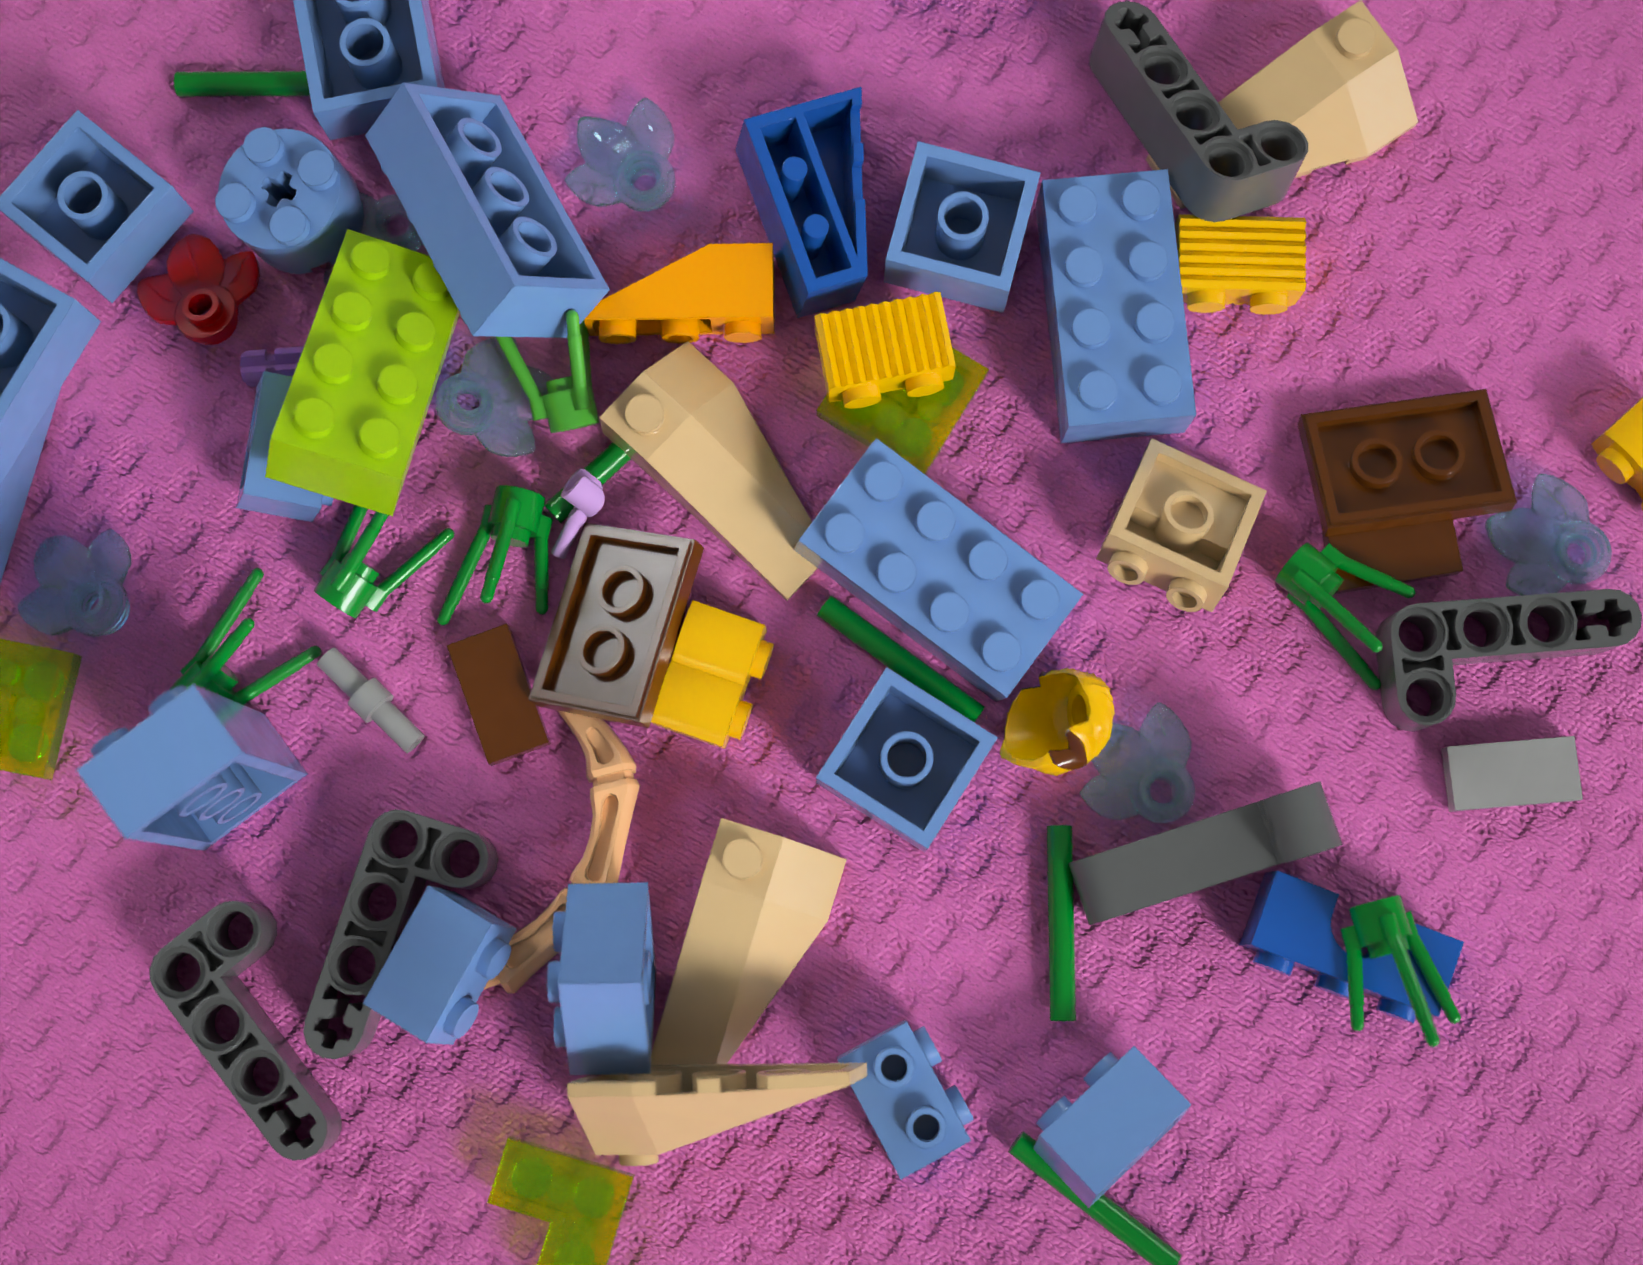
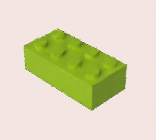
M347 229L270 438L266 478L393 516L460 315V311L440 274L436 271L429 255Z

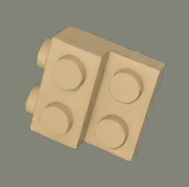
M1151 438L1096 559L1108 564L1107 569L1110 575L1121 583L1138 585L1145 581L1166 591V598L1169 603L1180 610L1197 612L1203 608L1213 612L1229 587L1267 491Z

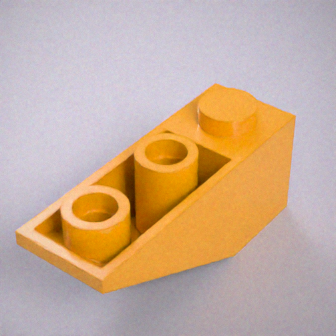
M773 243L708 244L602 299L584 319L590 336H599L601 342L609 344L632 343L636 341V335H661V339L665 342L683 344L687 341L689 343L698 341L699 335L724 334V339L730 342L750 343L759 341L762 338V334H775Z

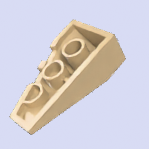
M1362 0L1309 33L1218 102L1237 130L1270 120L1284 121L1296 126L1308 141V153L1295 178L1309 175L1314 169L1345 161L1346 165L1365 160L1414 128L1418 123L1398 49ZM1148 155L1146 161L1152 170H1160L1152 157ZM1170 185L1172 198L1180 209L1186 208Z
M687 341L644 370L599 417L603 434L619 446L629 458L786 601L818 569L794 551L798 540L812 521L735 384L691 343Z
M721 818L652 1049L651 1065L727 1064L828 922L847 859L776 834Z
M867 1062L651 1065L650 1074L588 1075L567 1083V1095L595 1155H619L620 1165L644 1166L658 1163L659 1155L847 1087L867 1076Z

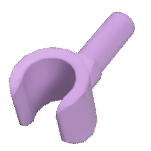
M583 468L578 469L570 477L561 492V496L574 506L551 551L554 556L561 559L566 558L581 525H584L587 517L590 518L597 514L604 504L605 496L602 483Z

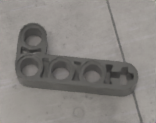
M1122 1L1111 5L1105 12L1089 57L1090 68L1160 170L1168 169L1170 185L1185 207L1202 220L1220 222L1281 202L1290 189L1308 153V141L1305 135L1296 126L1279 120L1264 121L1237 130L1159 19L1149 8L1131 1Z
M1601 589L1416 603L1405 606L1381 622L1376 631V638L1383 644L1382 650L1377 652L1376 656L1379 680L1381 682V701L1385 716L1397 728L1412 732L1444 721L1450 716L1456 702L1453 665L1596 655L1627 644L1636 637L1641 628L1642 614L1639 605L1629 594L1621 590ZM1530 612L1537 613L1546 620L1549 627V637L1546 642L1537 640L1529 632L1527 621ZM1594 614L1597 615L1598 619H1608L1610 624V630H1607V627L1603 625L1585 626L1577 630L1578 621ZM1466 617L1475 618L1484 626L1486 642L1483 647L1473 645L1465 637L1463 624ZM1402 621L1411 622L1421 630L1424 641L1420 652L1409 650L1401 642L1399 627ZM1410 684L1419 685L1429 694L1431 706L1426 716L1416 714L1408 706L1406 692Z
M1319 781L1068 864L1088 924L1092 925L1278 864L1305 858L1343 844L1323 787Z
M395 809L385 812L374 821L368 832L305 1018L303 1033L306 1044L313 1053L326 1059H339L358 1054L370 1045L375 1036L381 1015L364 1005L363 1002L348 1004L350 998H337L338 990L344 994L365 995L366 998L419 903L426 880L449 887L472 890L484 886L492 879L497 870L498 856L496 848L488 838L479 833L406 810ZM410 823L417 832V846L410 855L399 859L390 849V835L400 824ZM471 842L478 849L480 856L479 865L470 876L460 878L451 870L450 855L460 843ZM386 884L395 892L397 903L393 914L386 920L380 921L371 914L368 903L373 890L380 885ZM362 946L373 954L376 963L372 977L363 984L351 977L347 967L348 959L352 952ZM345 1014L344 1024L347 1027L353 1028L352 1036L340 1039L335 1043L337 1032L328 1028L330 1018L342 1017Z
M223 902L207 912L154 956L150 966V982L155 992L272 1148L284 1158L293 1161L305 1160L330 1149L338 1140L342 1129L341 1115L336 1105L238 977V975L264 956L274 945L277 936V922L273 914L265 906L254 902ZM244 913L253 924V935L248 944L239 949L231 943L228 936V928L236 915ZM191 954L199 963L200 977L194 987L188 990L179 983L176 969L180 960L184 956ZM226 1005L235 1010L239 1017L240 1027L236 1036L231 1041L221 1038L215 1029L216 1015ZM263 1057L273 1061L279 1071L278 1084L271 1093L262 1091L254 1081L253 1071L255 1065ZM295 1092L298 1094L297 1099L286 1103L289 1108L278 1111L274 1109V1104L290 1098ZM312 1115L316 1124L309 1131L311 1137L300 1140L295 1134V1130L301 1125L300 1118Z

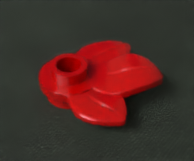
M188 234L172 247L166 262L168 273L146 277L138 282V298L145 312L155 322L177 325L182 334L191 341L204 345H216L224 342L234 333L238 324V306L256 291L260 279L258 260L253 251L240 252L224 259L217 246L209 238L199 234ZM210 309L207 313L201 315L203 312Z

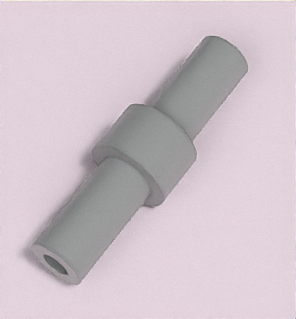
M335 647L327 651L319 659L317 666L350 698L348 706L366 723L373 720L406 753L411 752L420 744L425 735L391 703L394 696L376 678L368 680Z

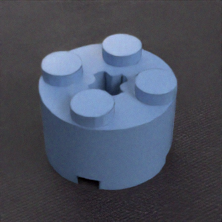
M261 127L251 131L246 136L244 143L226 163L215 198L216 209L230 230L267 264L277 270L291 274L313 272L311 268L320 266L328 261L334 264L347 229L361 233L365 217L364 206L360 200L357 184L348 170L320 140L308 133L294 129L273 130L268 127Z

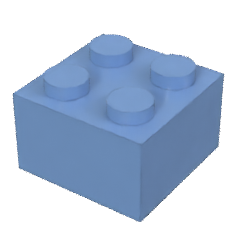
M79 110L70 117L0 196V211L111 303L118 298L193 213L192 208L172 185Z
M918 141L885 260L884 283L927 294L941 292V297L1004 313L1041 172Z
M886 667L817 775L816 784L925 852L998 737Z
M648 882L568 884L566 910L554 912L553 917L554 951L561 952L560 961H549L547 972L549 1003L560 1002L561 1007H555L554 1011L555 1047L566 1048L570 1075L650 1074L656 963Z

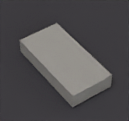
M1575 736L1441 748L1449 812L1583 800Z

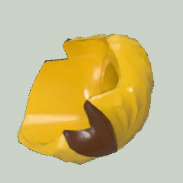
M1068 667L1061 670H1051L1048 673L1042 671L1039 675L1040 686L1022 688L1012 702L1007 713L1004 741L999 753L1002 759L1012 764L1057 776L1087 766L1091 760L1099 755L1110 739L1115 711L1109 687L1101 678L1096 677L1094 673L1081 672L1080 670L1069 669Z

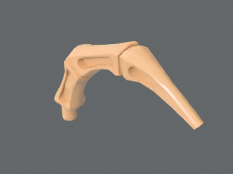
M558 711L580 743L586 758V777L589 783H593V787L590 789L593 817L589 840L583 858L571 873L569 880L571 884L618 883L625 845L640 787L637 779H634L636 764L627 748L603 719ZM568 887L561 890L552 903L534 921L513 935L509 942L511 954L505 967L495 978L488 980L483 990L501 984L507 993H515L535 972L559 953L554 951L553 917L554 912L566 910Z

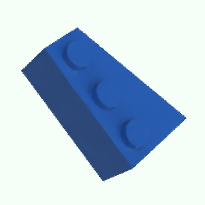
M861 87L744 119L735 148L769 243H773V254L797 318L854 302L868 276L866 207L862 188L864 148L863 143H861L860 127Z

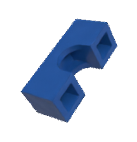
M1280 871L1264 873L1239 945L1256 951L1253 963L1287 976L1291 975L1293 966L1318 975L1314 984L1315 987L1349 999L1347 952L1338 945L1331 928V919L1339 894ZM1415 923L1418 934L1448 989L1464 942ZM1409 949L1407 952L1431 1015L1439 1017L1442 1008L1433 995ZM1368 952L1362 955L1364 993L1379 999L1376 1010L1414 1024L1416 1017L1393 956L1388 955L1370 959Z

